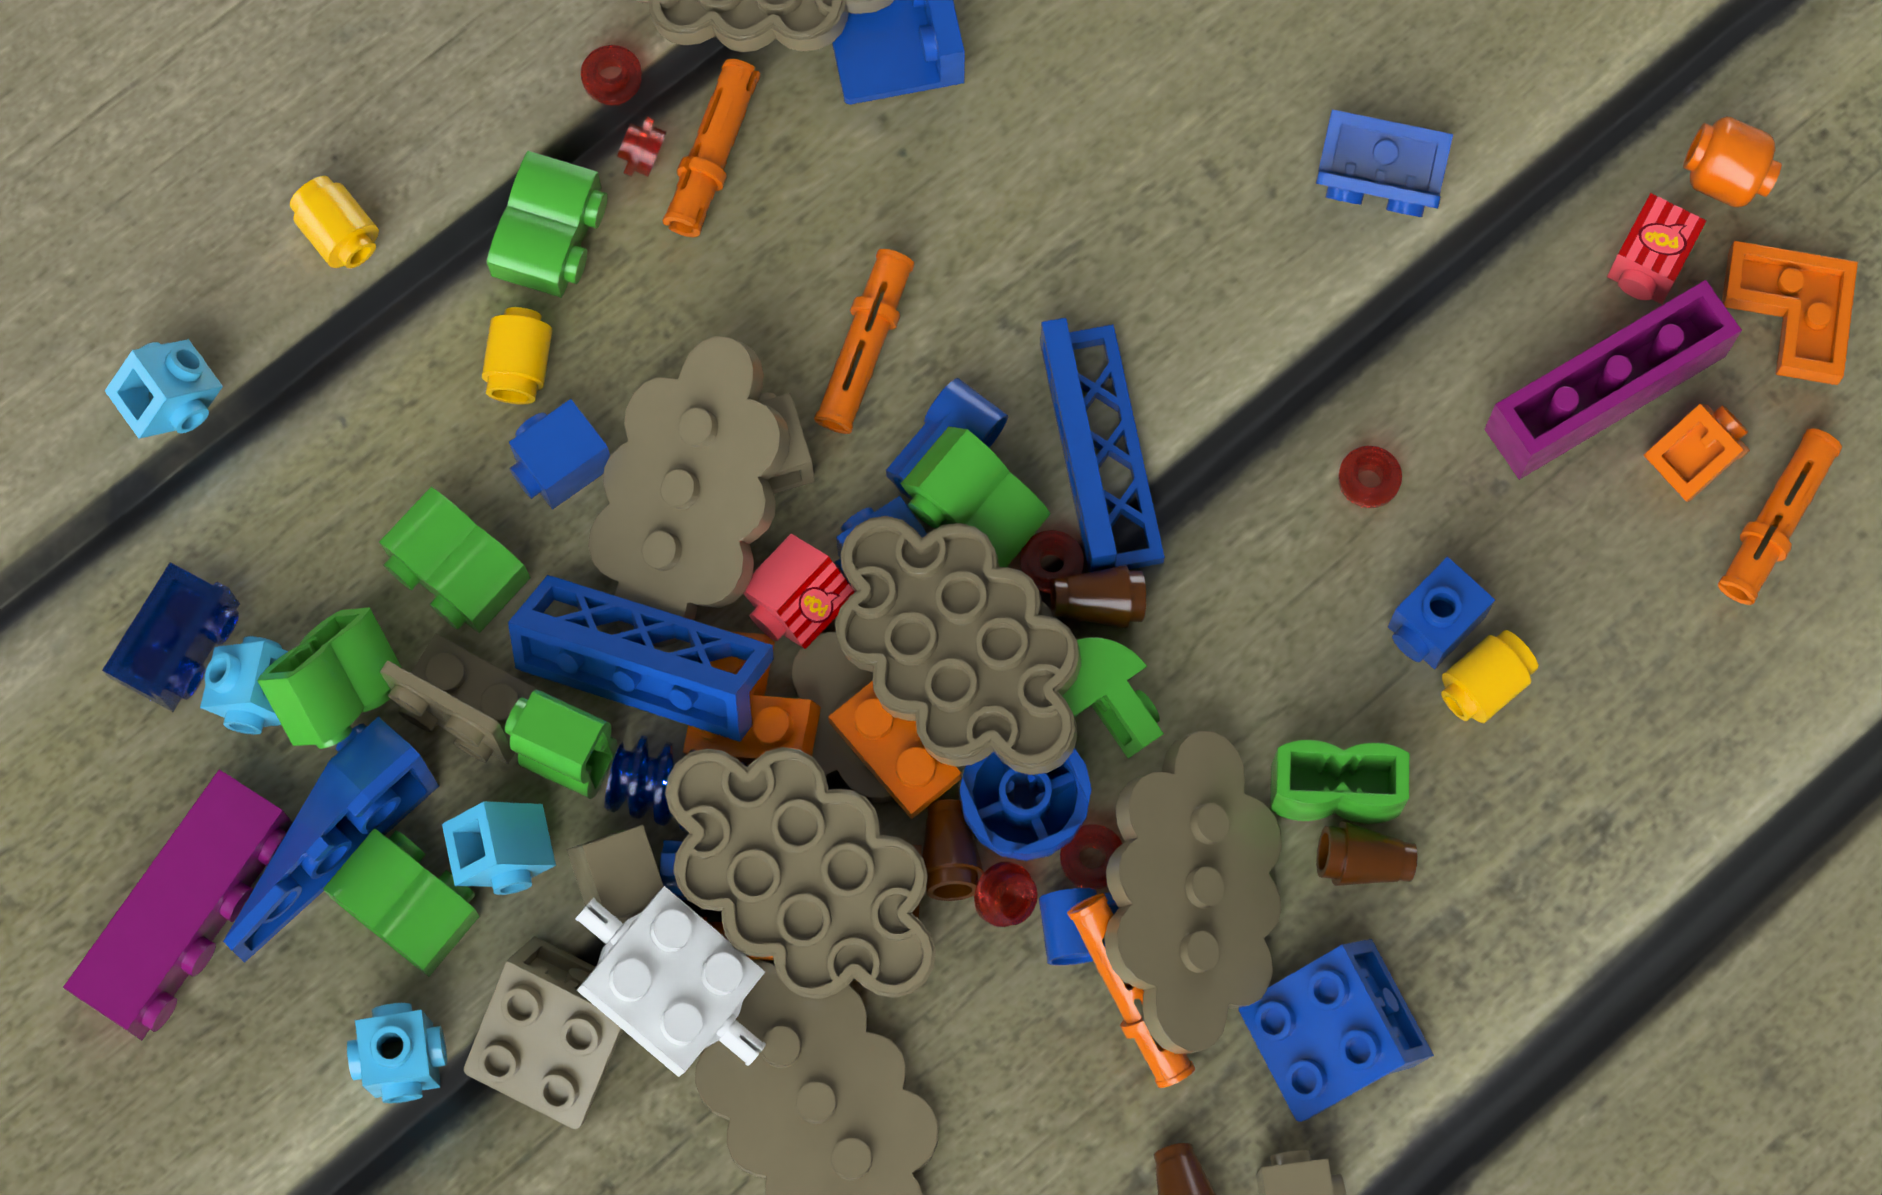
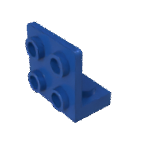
M894 0L891 5L877 12L849 13L843 32L832 43L844 101L849 105L965 83V51L953 0Z
M1372 939L1338 946L1268 987L1260 1000L1249 1006L1239 1008V1012L1294 1118L1298 1122L1306 1121L1389 1074L1413 1068L1434 1056Z

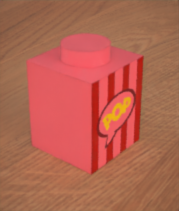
M1650 193L1624 241L1607 278L1618 282L1621 290L1631 297L1639 300L1652 299L1663 305L1707 220Z
M791 533L755 570L743 594L755 608L749 616L761 631L774 641H778L782 636H785L803 649H806L838 616L842 605L855 591L828 555Z

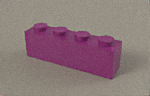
M1704 280L1496 403L1484 430L1520 480L1725 358L1742 329L1708 282Z
M219 769L63 988L141 1041L149 1030L153 1032L158 1031L167 1022L176 1007L177 998L174 995L188 975L195 977L206 967L216 949V944L212 941L227 920L230 922L236 920L253 891L251 886L265 866H268L293 822L282 809Z

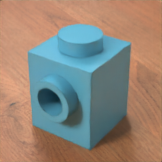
M483 801L442 824L455 886L493 887L494 894H513L530 888L532 886L531 878L556 866L543 804Z

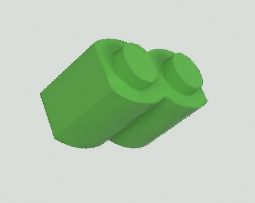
M527 151L517 172L508 205L499 221L489 250L487 265L491 276L562 298L569 282L577 284L583 274L588 254L587 248L581 247V243L589 227L596 229L599 227L607 205L608 194L601 191L602 187L598 172Z
M948 426L901 482L902 487L913 498L908 503L909 508L930 527L937 529L940 525L961 523L974 526L987 535L997 553L999 567H1007L1051 514L1042 501L1024 483L1010 473L997 455L968 429Z
M430 487L379 541L386 554L390 557L383 564L384 567L409 590L412 591L419 583L434 594L436 598L429 605L456 630L466 623L476 632L480 633L531 578L521 561L433 487Z
M371 608L347 609L334 613L314 627L303 638L300 645L274 661L264 670L257 681L292 745H316L318 748L323 749L331 747L348 737L352 732L350 725L362 712L374 710L390 699L388 695L391 689L380 671L386 661H390L399 667L401 665Z
M534 690L528 700L523 697L519 698L512 708L505 725V733L511 735L510 748L518 753V764L520 767L589 799L596 796L616 757L617 740L611 737V724L540 690Z
M1299 740L1284 744L1277 748L1271 765L1270 810L1281 817L1297 821L1319 820L1334 813L1346 820L1364 824H1376L1393 820L1400 816L1409 800L1410 753L1399 747L1384 743H1363L1346 750L1317 740Z
M374 828L323 890L351 916L381 938L417 969L430 977L480 917L475 908L469 904L476 894L468 886H455L452 873L445 870L437 878L419 863L426 854L399 831L395 830L388 839Z

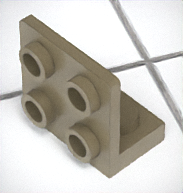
M437 633L433 636L411 673L390 661H386L380 671L391 689L388 695L389 698L401 706L398 713L402 717L428 732H432L435 725L440 726L456 737L453 744L457 748L484 763H487L492 755L502 762L509 764L516 752L510 748L511 735L505 733L507 719L519 698L523 697L528 700L534 690H538Z
M535 936L505 963L465 1063L464 1073L572 1129H578L586 1120L617 1042L625 1032L577 991L579 986L594 970L595 966Z

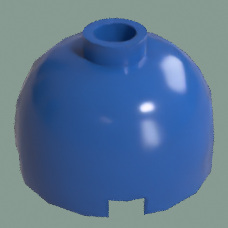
M1075 748L1063 765L1048 773L1036 775L1014 771L993 752L983 760L964 768L960 785V801L965 822L981 844L1001 857L1029 861L1051 856L1074 839L1086 821L1092 788L1087 766Z

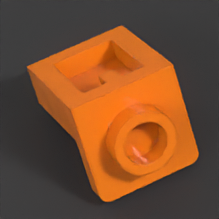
M1700 403L1644 454V457L1686 502H1690L1736 459H1742L1750 451L1740 440L1748 431L1725 406L1721 405L1714 412L1708 405Z

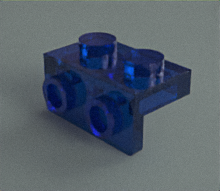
M170 562L102 671L110 679L174 712L182 698L185 700L189 699L201 684L205 673L203 663L214 645L223 644L232 634L239 617V612L237 611L240 605L239 601L229 587L218 581L212 585Z

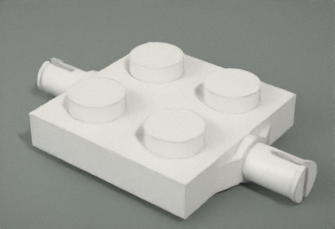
M664 886L641 913L624 923L599 904L594 897L575 918L576 921L583 924L606 944L602 948L597 966L579 986L577 991L678 1077L687 1071L703 1049L718 1040L743 1060L747 1066L764 1049L766 1043L759 1040L739 1023L736 1018L739 1016L744 998L764 975L765 971L744 953L735 949L729 940Z

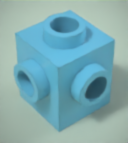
M187 339L166 344L152 342L140 349L132 350L105 389V392L140 439L172 431L186 433L195 429L208 417V407L223 386L206 364L201 354L196 350L191 341Z
M254 636L244 637L242 644L214 647L212 659L205 672V689L200 708L223 717V725L226 728L244 734H261L263 727L281 725L257 680L267 667L288 651L282 649V646L275 641Z
M410 1003L386 1004L373 1008L372 1018L355 1020L357 1039L347 1041L350 1074L353 1080L362 1079V1086L375 1098L382 1097L383 1103H402L422 1098V1090L441 1087L438 1067L447 1065L444 1033L441 1026L433 1027V1022L422 1010L412 1011V1004ZM403 1041V1050L399 1056L393 1059L384 1058L382 1044Z

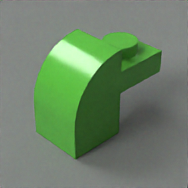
M1104 638L1078 639L1077 642L1081 656L1080 671L1077 680L1062 697L1066 700L1074 717L1092 706L1129 759L1164 734L1157 724L1160 721V717L1153 702L1141 690L1134 691L1128 683L1130 679L1146 668L1147 665L1136 653L1118 642Z

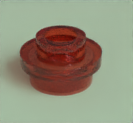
M606 45L592 51L582 64L581 80L586 93L597 102L606 105L625 103L640 88L642 82L640 62L630 50L622 46ZM608 67H619L622 70L617 77L607 79L600 75L601 71Z
M646 116L642 128L630 123L617 154L618 158L627 161L624 174L632 177L635 171L644 176H649L667 131L653 126L654 119Z
M1362 446L1354 449L1344 458L1339 469L1338 482L1344 496L1353 504L1363 508H1378L1388 504L1397 495L1402 482V471L1397 459L1387 450L1377 446ZM1363 471H1373L1379 476L1381 483L1376 487H1366L1359 481L1358 474Z
M1057 530L1042 531L1032 536L1023 547L1020 557L1021 571L1032 578L1039 591L1050 593V585L1053 578H1065L1082 574L1084 564L1083 552L1078 542L1070 535ZM1047 555H1056L1061 558L1064 566L1057 572H1047L1041 567L1040 561Z
M1098 824L1083 825L1074 839L1061 848L1060 864L1065 876L1073 884L1081 888L1102 889L1107 887L1106 869L1108 861L1114 851L1122 845V842L1111 829ZM1088 848H1095L1102 852L1105 861L1100 867L1091 869L1082 864L1080 854Z
M1009 861L996 863L983 873L977 883L974 894L976 911L985 922L997 927L1020 924L1032 914L1036 906L1037 888L1028 871L1022 866Z

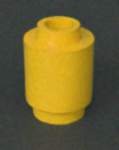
M319 176L308 181L296 191L290 201V208L295 213L293 217L294 223L331 268L343 266L349 269L355 268L372 256L376 249L374 242L378 237L379 229L343 184L333 183L328 176Z
M510 307L505 309L504 315L491 318L482 371V379L487 382L486 395L490 398L511 404H530L535 402L537 391L544 387L552 327L541 321L542 315L539 312L528 308Z
M1504 630L1496 637L1488 635L1442 674L1445 689L1441 692V696L1449 709L1461 720L1468 721L1470 718H1473L1480 723H1485L1531 684L1530 675L1538 669V662L1528 646L1514 633Z

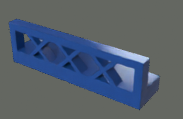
M1066 318L1041 322L1040 346L1088 572L1126 565L1129 570L1164 563L1165 556L1114 324L1069 332ZM1098 345L1104 346L1107 366L1095 383L1078 373L1073 350ZM1110 378L1114 395L1103 389ZM1082 390H1084L1085 392H1087V394H1086V396H1085L1084 398H1083ZM1095 398L1117 411L1120 423L1108 441L1090 430L1086 411ZM1122 436L1127 453L1116 447ZM1094 447L1100 450L1097 456ZM1108 456L1131 470L1133 482L1121 499L1104 490L1102 486L1099 468ZM1135 493L1139 511L1128 505ZM1107 506L1113 509L1110 514H1108ZM1120 515L1143 528L1147 549L1117 554L1112 526Z
M550 575L543 579L508 622L515 669L739 742L752 726L749 692L774 660L773 645ZM554 600L575 606L579 610L578 612L558 617L544 613ZM622 621L632 624L634 629L611 635L598 631L596 626ZM676 638L689 642L691 647L667 653L655 649L653 644ZM731 656L746 660L737 674L714 668L710 664L711 661Z

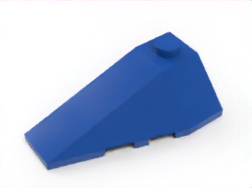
M377 717L368 726L364 723L352 728L350 735L337 744L336 751L338 753L327 763L223 940L244 963L324 891L323 888L374 828L385 836L439 787L421 755L380 717Z

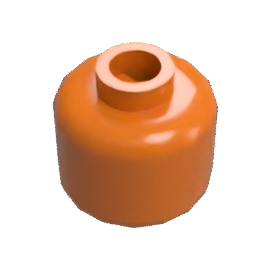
M1726 116L1717 120L1712 126L1704 123L1699 128L1686 154L1683 168L1690 171V184L1694 190L1729 206L1739 208L1751 202L1756 194L1763 197L1769 195L1778 179L1782 163L1773 160L1775 141L1769 133Z

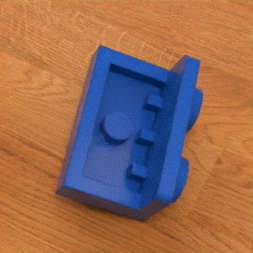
M1332 109L1316 184L1328 186L1326 198L1362 205L1364 194L1388 198L1386 207L1388 211L1423 217L1425 206L1437 209L1439 207L1440 192L1453 134Z

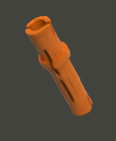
M726 59L724 61L717 85L701 121L693 147L689 155L681 159L677 168V175L680 178L672 201L663 217V224L669 226L671 231L679 235L698 237L701 234L702 226L715 192L722 190L727 179L726 172L724 171L727 164L726 161L735 143L751 96L761 77L759 70L754 71L755 67L739 59Z
M879 249L877 251L876 261L862 296L855 297L850 312L854 318L835 363L819 411L816 412L814 417L815 422L826 429L842 434H850L852 432L853 422L869 381L872 378L889 330L897 327L900 313L896 309L908 276L915 264L911 258L900 252L890 249ZM884 293L883 299L880 302L879 308L877 310V314L873 322L872 328L870 331H867L868 326L870 325V322L872 320L874 310L876 308L880 294ZM862 351L848 390L845 391L844 389L851 374L858 352Z
M1814 428L1805 431L1799 447L1776 482L1755 522H1748L1740 534L1742 545L1732 560L1726 574L1721 577L1718 583L1719 589L1727 597L1741 604L1753 605L1758 597V592L1776 562L1783 561L1792 549V544L1789 541L1790 537L1812 502L1831 464L1842 450L1840 442L1829 433ZM1805 474L1806 478L1789 506H1786L1784 503L1800 475ZM1772 526L1776 527L1758 560L1754 559L1753 557Z
M1104 893L1091 896L1067 911V914L1075 923L1096 965L1097 971L1103 978L1124 1019L1120 1027L1125 1037L1128 1039L1134 1038L1145 1061L1155 1076L1158 1088L1172 1086L1191 1075L1195 1071V1066L1186 1054H1174L1154 1042L1134 1004L1135 999H1140L1143 1005L1144 990L1124 983L1112 969L1106 955L1102 939L1105 936L1108 921L1113 916L1107 903L1108 900Z

